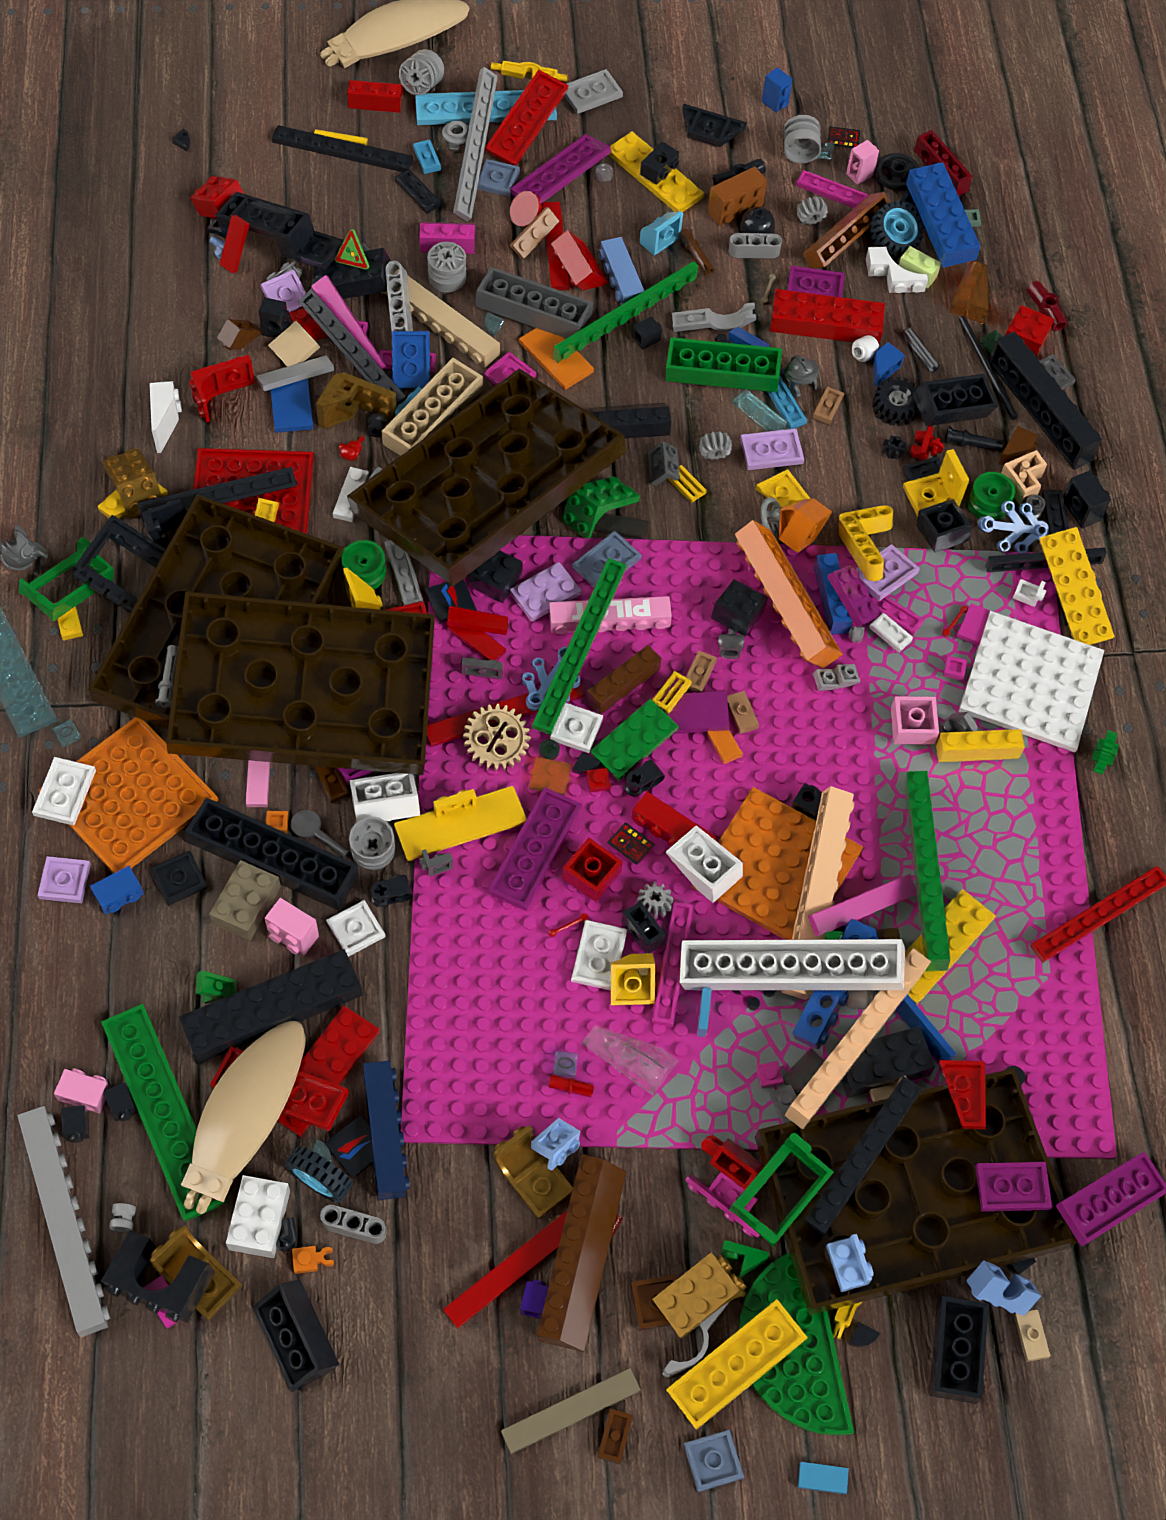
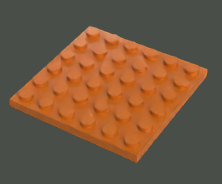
M135 717L76 761L94 766L96 772L75 825H68L114 874L127 866H130L132 869L191 823L205 798L215 802L219 800L214 792L177 754L167 753V744L144 720Z
M752 787L718 842L743 863V877L722 894L716 902L784 940H792L816 821ZM845 837L846 848L841 855L842 868L837 875L838 888L833 895V899L863 849V846Z

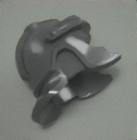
M795 355L791 358L789 364L780 369L781 378L783 381L785 380L789 391L795 398H801L798 385L812 383L815 390L819 388L816 380L819 376V368L814 360Z
M17 524L14 526L15 538L13 540L6 539L5 541H0V558L8 569L24 570L30 567L32 562L38 559L37 557L48 558L47 550L41 544L31 542L27 538L26 532Z

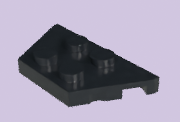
M683 104L682 112L688 138L721 147L746 129L747 122Z

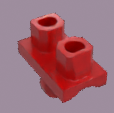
M928 426L927 431L917 430L915 443H920L922 446L913 444L911 447V457L922 461L928 459L929 454L935 456L936 453L938 454L943 451L944 445L940 442V438H935L934 440L932 435L934 427Z

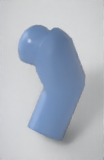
M212 236L210 244L216 247L214 253L221 259L225 242L216 236Z

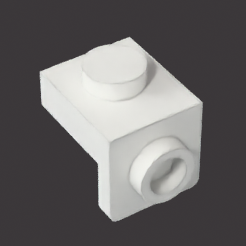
M1021 579L1013 598L1035 607L1037 601H1042L1046 590L1043 588L1046 582L1042 581L1040 586Z

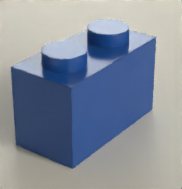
M778 67L765 76L762 102L776 113L782 108L787 107L792 89V78Z
M130 866L90 886L105 915L118 911L121 906L129 902H135L144 895L141 885Z

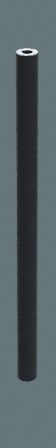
M965 316L960 317L959 321L1011 420H1015L1018 415Z

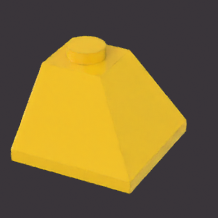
M343 568L345 590L351 606L380 610V607H383L379 595H375L374 589L351 570Z
M653 953L630 954L611 963V1005L655 1004V961Z

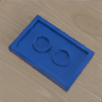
M392 331V380L400 389H416L418 386L423 389L430 382L429 331Z
M308 379L271 389L275 433L313 429Z

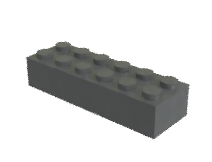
M490 267L476 290V307L566 339L585 328L592 317L593 302L494 267Z

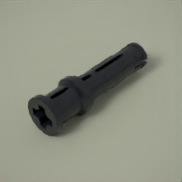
M950 426L945 436V443L952 442L960 444L962 447L971 445L1001 452L1004 445V440L970 434L968 430L959 431L952 429Z

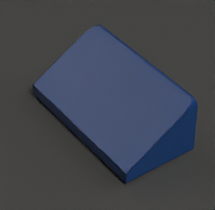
M740 327L731 330L728 334V341L733 344L769 347L768 343Z

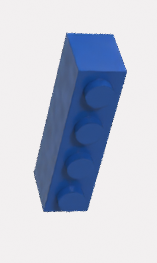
M837 553L817 555L814 565L827 626L832 635L849 633L853 622L827 577L832 572L840 569Z

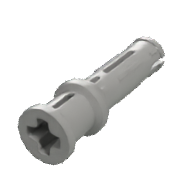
M170 645L167 648L163 680L158 685L160 692L155 704L162 708H171L178 646Z

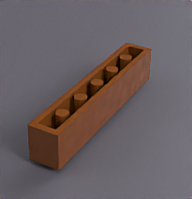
M885 192L870 194L803 253L809 267L813 269L825 267L870 228L871 219L875 213L885 204L889 203Z

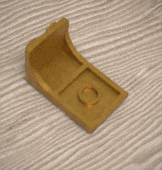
M139 448L128 449L123 454L112 455L102 461L104 469L120 496L128 518L141 515L138 506L139 502L162 497L155 474Z
M530 1125L527 1127L521 1126L512 1134L513 1138L507 1142L503 1140L495 1146L494 1149L496 1151L493 1153V1163L539 1220L572 1193L573 1187L557 1167L552 1171L548 1169V1158L531 1149V1142L535 1139L533 1128Z
M184 1225L181 1228H176L170 1234L169 1240L164 1246L160 1245L153 1251L150 1261L155 1270L169 1284L177 1277L188 1255L209 1263L215 1273L195 1309L210 1321L242 1287V1284L193 1237L189 1229Z
M711 1252L653 1298L680 1338L685 1337L731 1300L737 1297L744 1298L747 1295L744 1291L747 1288L739 1276L730 1272L733 1268L725 1257L717 1256Z

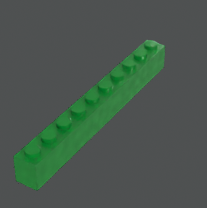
M907 771L904 787L924 957L931 961L926 971H948L951 959L928 771Z

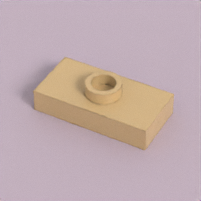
M1038 1310L1028 1311L1025 1316L1018 1313L1014 1314L1026 1362L1049 1358L1050 1352Z

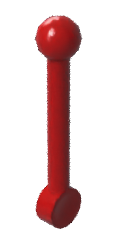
M962 606L949 627L942 631L944 637H949L950 630L963 613L968 611L967 606Z
M582 913L580 918L557 929H550L548 935L555 937L558 932L579 922L585 923L589 916L586 913Z

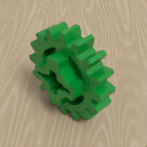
M1108 730L1104 739H1098L1091 761L1095 762L1093 772L1102 775L1106 766H1112L1119 744L1115 743L1117 738L1116 732Z

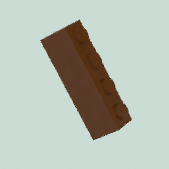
M647 645L588 689L586 703L597 714L602 715L660 670L662 658Z

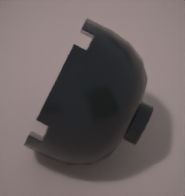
M752 207L742 215L739 224L740 233L774 234L775 220L771 212L766 208Z

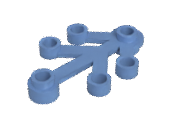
M1012 501L1003 502L1001 509L1007 513L1013 523L994 521L989 516L981 517L978 521V528L982 532H991L993 529L1013 531L1004 540H1000L997 543V549L1001 552L1008 551L1011 544L1023 533L1030 534L1022 542H1017L1014 546L1015 552L1021 554L1027 552L1028 546L1033 541L1049 534L1048 525L1044 521L1036 519L1032 513V506L1029 503H1022L1019 506V513L1025 515L1030 525L1023 523L1015 512V505ZM1007 504L1010 505L1009 510L1006 509ZM1024 506L1027 507V512H1024ZM987 521L990 522L989 528L986 525ZM1003 542L1006 545L1005 549L1002 548ZM1020 545L1023 546V550H1022V551H1020V549H1019V546H1020Z
M567 647L559 649L558 662L548 677L544 668V660L542 658H535L532 661V668L537 671L541 683L538 691L534 685V675L530 672L523 674L522 683L527 686L529 692L526 698V705L530 710L539 711ZM579 676L577 677V682H575L573 688H577L580 685Z

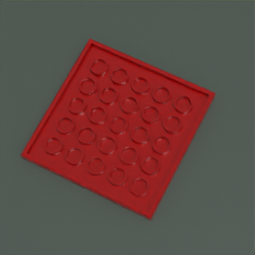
M198 448L193 490L292 467L297 487L225 503V505L255 515L259 498L278 502L279 506L275 523L307 534L314 452Z

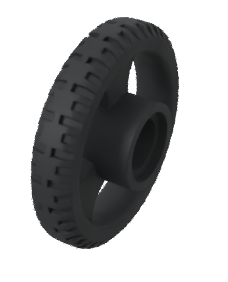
M886 154L878 160L875 167V176L884 187L895 191L908 190L907 182H904L906 174H909V170L920 168L916 160L906 154ZM881 169L889 170L888 179L883 175Z

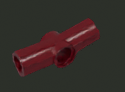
M1038 280L1032 282L1027 287L1026 292L1039 306L1040 313L1055 319L1052 330H1055V332L1062 330L1067 326L1068 322L1058 305V296L1049 293Z

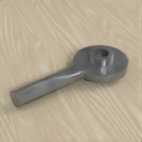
M302 810L293 816L291 828L296 836L304 839L315 836L343 858L348 856L349 851L320 830L321 821L315 812Z

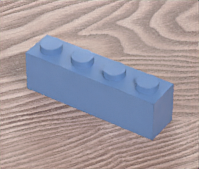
M622 237L601 241L598 256L604 262L605 273L609 274L610 285L615 289L616 300L622 305L644 292V289Z

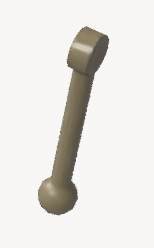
M775 274L769 275V283L767 285L764 297H762L760 301L762 305H766L768 303L767 297L772 282L776 278Z

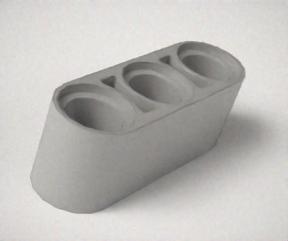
M735 233L730 237L728 253L734 258H776L780 255L782 238L777 234Z
M335 1205L325 1206L321 1211L320 1217L323 1227L328 1231L373 1244L381 1243L386 1238V1226L380 1218ZM329 1214H336L338 1216L334 1222H327L325 1219ZM352 1220L360 1222L359 1226L355 1229H350L347 1226ZM378 1226L382 1231L378 1235H372L369 1232L370 1229Z

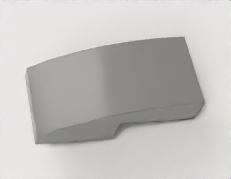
M855 664L837 665L834 669H816L813 673L818 691L839 689L860 683Z

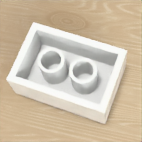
M393 773L350 780L356 822L367 817H378L384 821L420 816L418 794L413 774Z
M242 1176L226 1240L229 1250L269 1258L275 1257L276 1243L280 1236L282 1220L284 1219L290 1194L288 1183Z

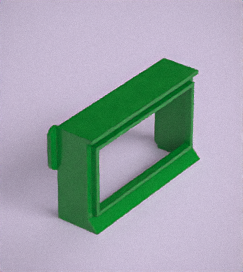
M84 537L80 538L77 541V552L29 584L22 578L19 580V594L27 597L49 616L52 622L96 593V591L88 587L91 581H88L56 604H53L37 590L74 566L91 542ZM97 555L89 566L112 582L114 568Z
M792 1133L787 1138L781 1148L729 1209V1211L735 1213L769 1242L772 1247L833 1174L830 1168L811 1153V1146L796 1133ZM791 1152L816 1173L819 1178L773 1233L745 1209V1206Z

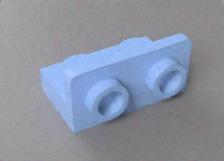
M558 1118L531 1142V1149L549 1159L548 1169L552 1171L557 1165H562L567 1156L577 1151L580 1146V1130Z
M857 1234L851 1235L848 1239L827 1244L826 1248L841 1292L870 1283L873 1269L871 1264L866 1262L864 1256L865 1246L863 1241L858 1239Z

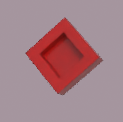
M607 768L586 771L590 793L610 790L611 786Z

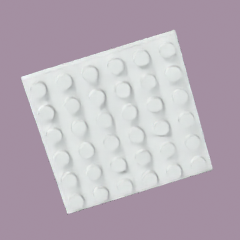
M990 611L958 712H969L972 717L1009 730L1021 729L1023 735L1076 752L1104 650Z

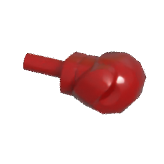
M360 436L356 442L340 443L338 448L340 450V457L347 461L356 460L362 449L361 443L365 438Z

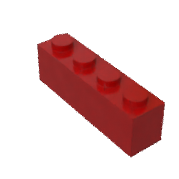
M648 791L632 809L631 818L638 826H644L650 830L651 834L656 838L665 840L670 847L696 825L716 840V836Z

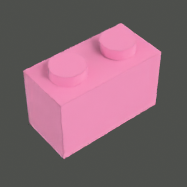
M866 140L851 150L846 174L857 185L874 175L879 154L877 147Z
M64 1069L54 1095L60 1102L73 1106L85 1105L87 1110L100 1114L106 1101L104 1090L110 1087L106 1079L101 1076L94 1075L90 1077L78 1069H72V1071Z

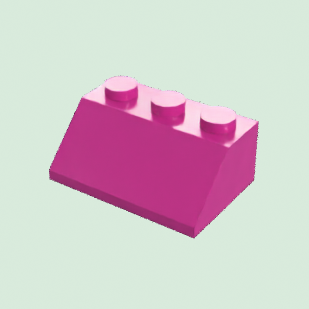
M421 222L420 252H429L432 246L441 242H453L461 246L465 254H474L475 223Z

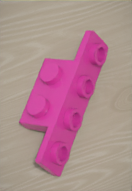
M722 1172L719 1173L710 1187H707L692 1174L687 1176L685 1181L689 1183L688 1187L693 1192L703 1194L707 1197L706 1202L714 1208L719 1207L725 1212L724 1216L731 1222L735 1223L737 1221L743 1226L742 1230L751 1237L755 1235L757 1238L760 1236L740 1217L729 1211L732 1204L745 1191ZM754 1196L745 1206V1209L750 1212L759 1198Z

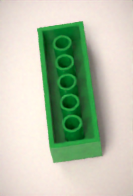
M671 337L666 365V381L778 392L782 348Z

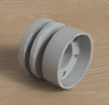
M427 49L417 51L402 63L399 69L401 84L408 92L415 95L427 93L442 80L444 75L442 60L436 53Z
M798 115L790 118L785 123L784 153L790 161L804 164L812 162L820 155L821 129L817 119L809 115Z
M441 242L432 246L427 257L429 283L434 289L441 292H453L462 288L466 281L465 251L461 246L453 242Z
M378 817L363 818L354 824L350 831L349 842L352 857L357 865L366 870H378L387 866L395 854V839L391 826Z

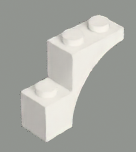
M868 247L866 256L868 276H886L889 293L925 292L928 282L927 274H917L903 269L892 260L886 247Z

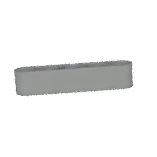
M391 261L385 269L391 330L413 331L407 272L398 261ZM403 304V306L397 310L398 306ZM402 322H405L402 327H399Z

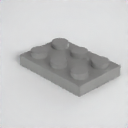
M607 69L567 83L569 88L564 95L574 111L579 114L622 98L623 91Z

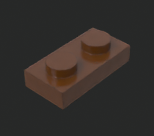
M610 1408L597 1458L621 1464L633 1415Z

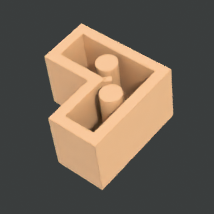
M1037 450L1005 463L1001 474H1004L1013 482L1015 486L1014 498L1019 505L1025 503L1030 495H1038L1041 484L1037 479L1042 478L1047 464Z

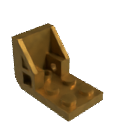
M345 372L333 375L316 402L319 427L327 429L351 420L359 408L366 412L382 414L386 419L393 420L396 417L395 410L397 408L396 392Z

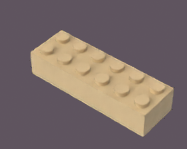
M452 358L382 430L383 445L400 456L449 421L456 409H465L483 391V376Z

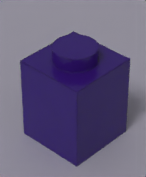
M539 1280L527 1281L520 1314L541 1319L549 1288L545 1282Z

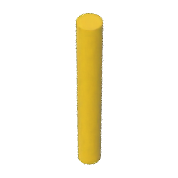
M317 129L314 132L315 134L367 145L368 141L367 138Z

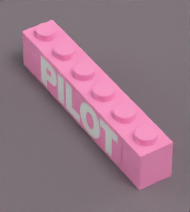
M667 596L613 599L598 632H605L607 630L625 631L626 629L644 630L646 628L664 629L670 627L672 619L670 598ZM589 600L550 602L549 618L551 633L565 634L575 632Z

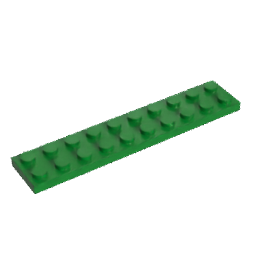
M141 1004L101 1021L181 1216L184 1222H187L202 1215L197 1213L196 1207L203 1194H199L194 1207L187 1209L184 1202L191 1189L181 1186L190 1163L192 1164L197 1129L146 1009ZM212 1198L205 1213L228 1203L226 1198L224 1202Z

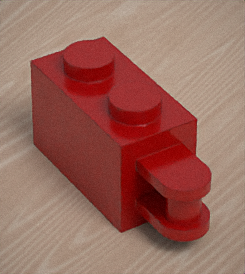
M709 1135L701 1143V1148L713 1157L709 1163L744 1190L764 1168L761 1162L729 1138L723 1142L716 1136Z

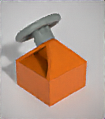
M768 497L761 506L762 525L770 529L774 536L779 534V540L798 553L815 541L832 511L814 498L799 500L780 507L776 499ZM769 503L773 505L771 511H767ZM767 518H768L769 522H771L772 529L770 528V526H769V524H768Z

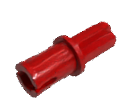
M552 1074L549 1082V1088L568 1092V1095L574 1093L591 1097L594 1091L593 1084L574 1080V1077L570 1079Z

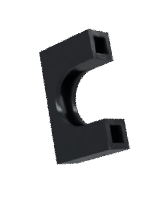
M129 1231L101 1280L107 1287L106 1291L115 1297H119L121 1294L126 1297L125 1299L134 1305L144 1304L146 1305L145 1308L152 1313L158 1314L159 1311L165 1313V1317L177 1323L181 1320L187 1323L215 1271L209 1263L188 1255L177 1277L170 1285L161 1290H146L142 1287V1274L152 1257L153 1251L157 1247L149 1238Z

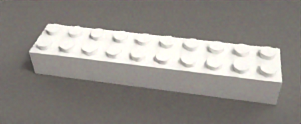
M902 939L682 941L680 984L685 990H703V987L711 988V990H904L905 946Z

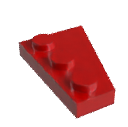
M939 1060L962 1129H986L985 1061Z

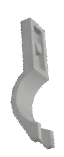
M746 303L739 311L727 315L714 313L710 308L672 313L673 330L678 332L711 327L717 331H731L737 327L742 328L756 320V314H753L752 311L755 308V304Z
M729 1302L698 1325L697 1330L702 1342L700 1353L695 1358L686 1362L671 1360L663 1370L662 1375L665 1378L690 1370L701 1362L708 1348L709 1335L707 1331Z

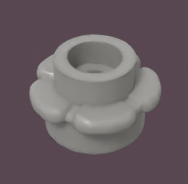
M856 625L854 627L851 626L849 638L852 639V643H861L864 627L860 626L857 628Z

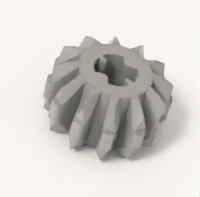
M816 196L802 200V203H799L796 209L797 216L802 224H808V226L821 222L823 218L827 217L826 213L828 212L827 205L822 197Z
M721 431L710 434L706 433L699 442V449L704 459L718 460L719 458H725L726 455L730 454V450H732L730 436L727 433H721Z
M653 882L652 887L646 883L644 890L640 889L638 893L640 897L637 898V903L641 901L649 913L653 914L654 919L657 918L658 914L664 917L666 911L669 912L672 908L670 904L673 903V897L670 896V889L664 890V883L660 887L657 886L656 882Z

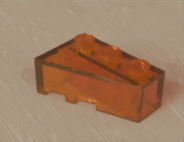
M969 261L954 296L950 313L961 317L965 316L967 319L984 324L988 313V275L986 264Z

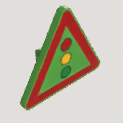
M351 229L335 257V261L368 269L369 264L355 230Z

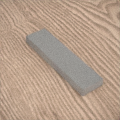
M322 356L257 375L256 379L263 391H267L334 371V365L327 356Z
M385 541V547L403 606L422 602V594L410 555L392 541Z

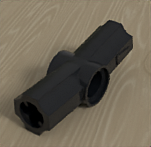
M761 158L745 165L736 164L733 170L713 175V184L715 186L753 167H756L761 174H764L766 167Z

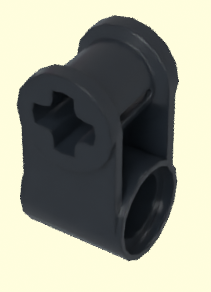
M652 759L648 760L627 775L625 791L630 796H639L651 787L660 784L664 780L665 775Z
M397 875L390 879L378 881L371 887V902L376 907L405 902L413 897L407 875Z

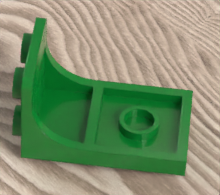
M614 476L586 483L581 489L568 497L562 521L585 539L591 538L597 521L604 513L615 508L637 503L640 495Z

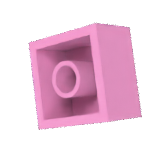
M895 696L891 706L894 744H935L939 735L936 697Z
M282 898L276 902L265 917L269 938L276 943H283L293 954L297 955L299 953L305 956L319 937L316 920Z

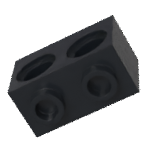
M804 783L793 800L791 808L816 821L822 792L816 786ZM803 798H808L812 802H806Z

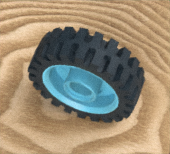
M889 202L881 207L871 219L870 227L872 228L870 233L873 234L871 238L872 240H877L874 244L876 247L878 245L886 247L891 257H902L910 246L916 249L924 237L922 235L924 233L922 228L924 224L919 222L921 220L920 215L916 216L917 211L915 209L911 211L912 206L908 205L906 207L905 202Z
M297 1146L285 1163V1167L295 1178L299 1179L301 1183L306 1184L308 1188L313 1189L317 1194H321L322 1197H327L330 1201L340 1203L352 1187L351 1179L340 1168L335 1167V1164L327 1161L325 1157H321L320 1154L314 1153L311 1149H307L304 1146Z

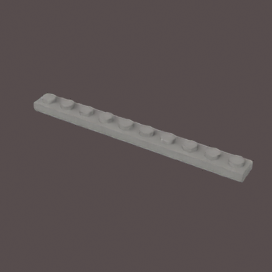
M485 67L480 69L453 210L454 214L465 221L472 219L498 77Z

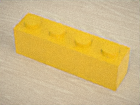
M1021 729L940 733L936 742L938 762L1019 759L1025 748Z

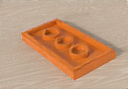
M535 328L520 337L519 343L564 390L594 373V368L578 351L558 363L553 359L554 346L565 340L561 336Z

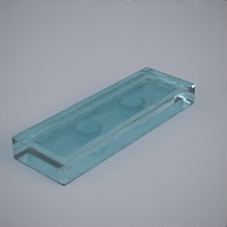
M747 389L734 399L733 404L768 432L783 430L787 427L788 422Z

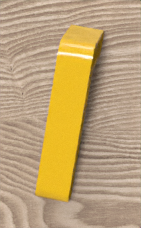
M882 505L845 512L839 515L838 534L865 578L870 581H879L883 578L884 559L869 537V534L892 529L893 508L890 506Z

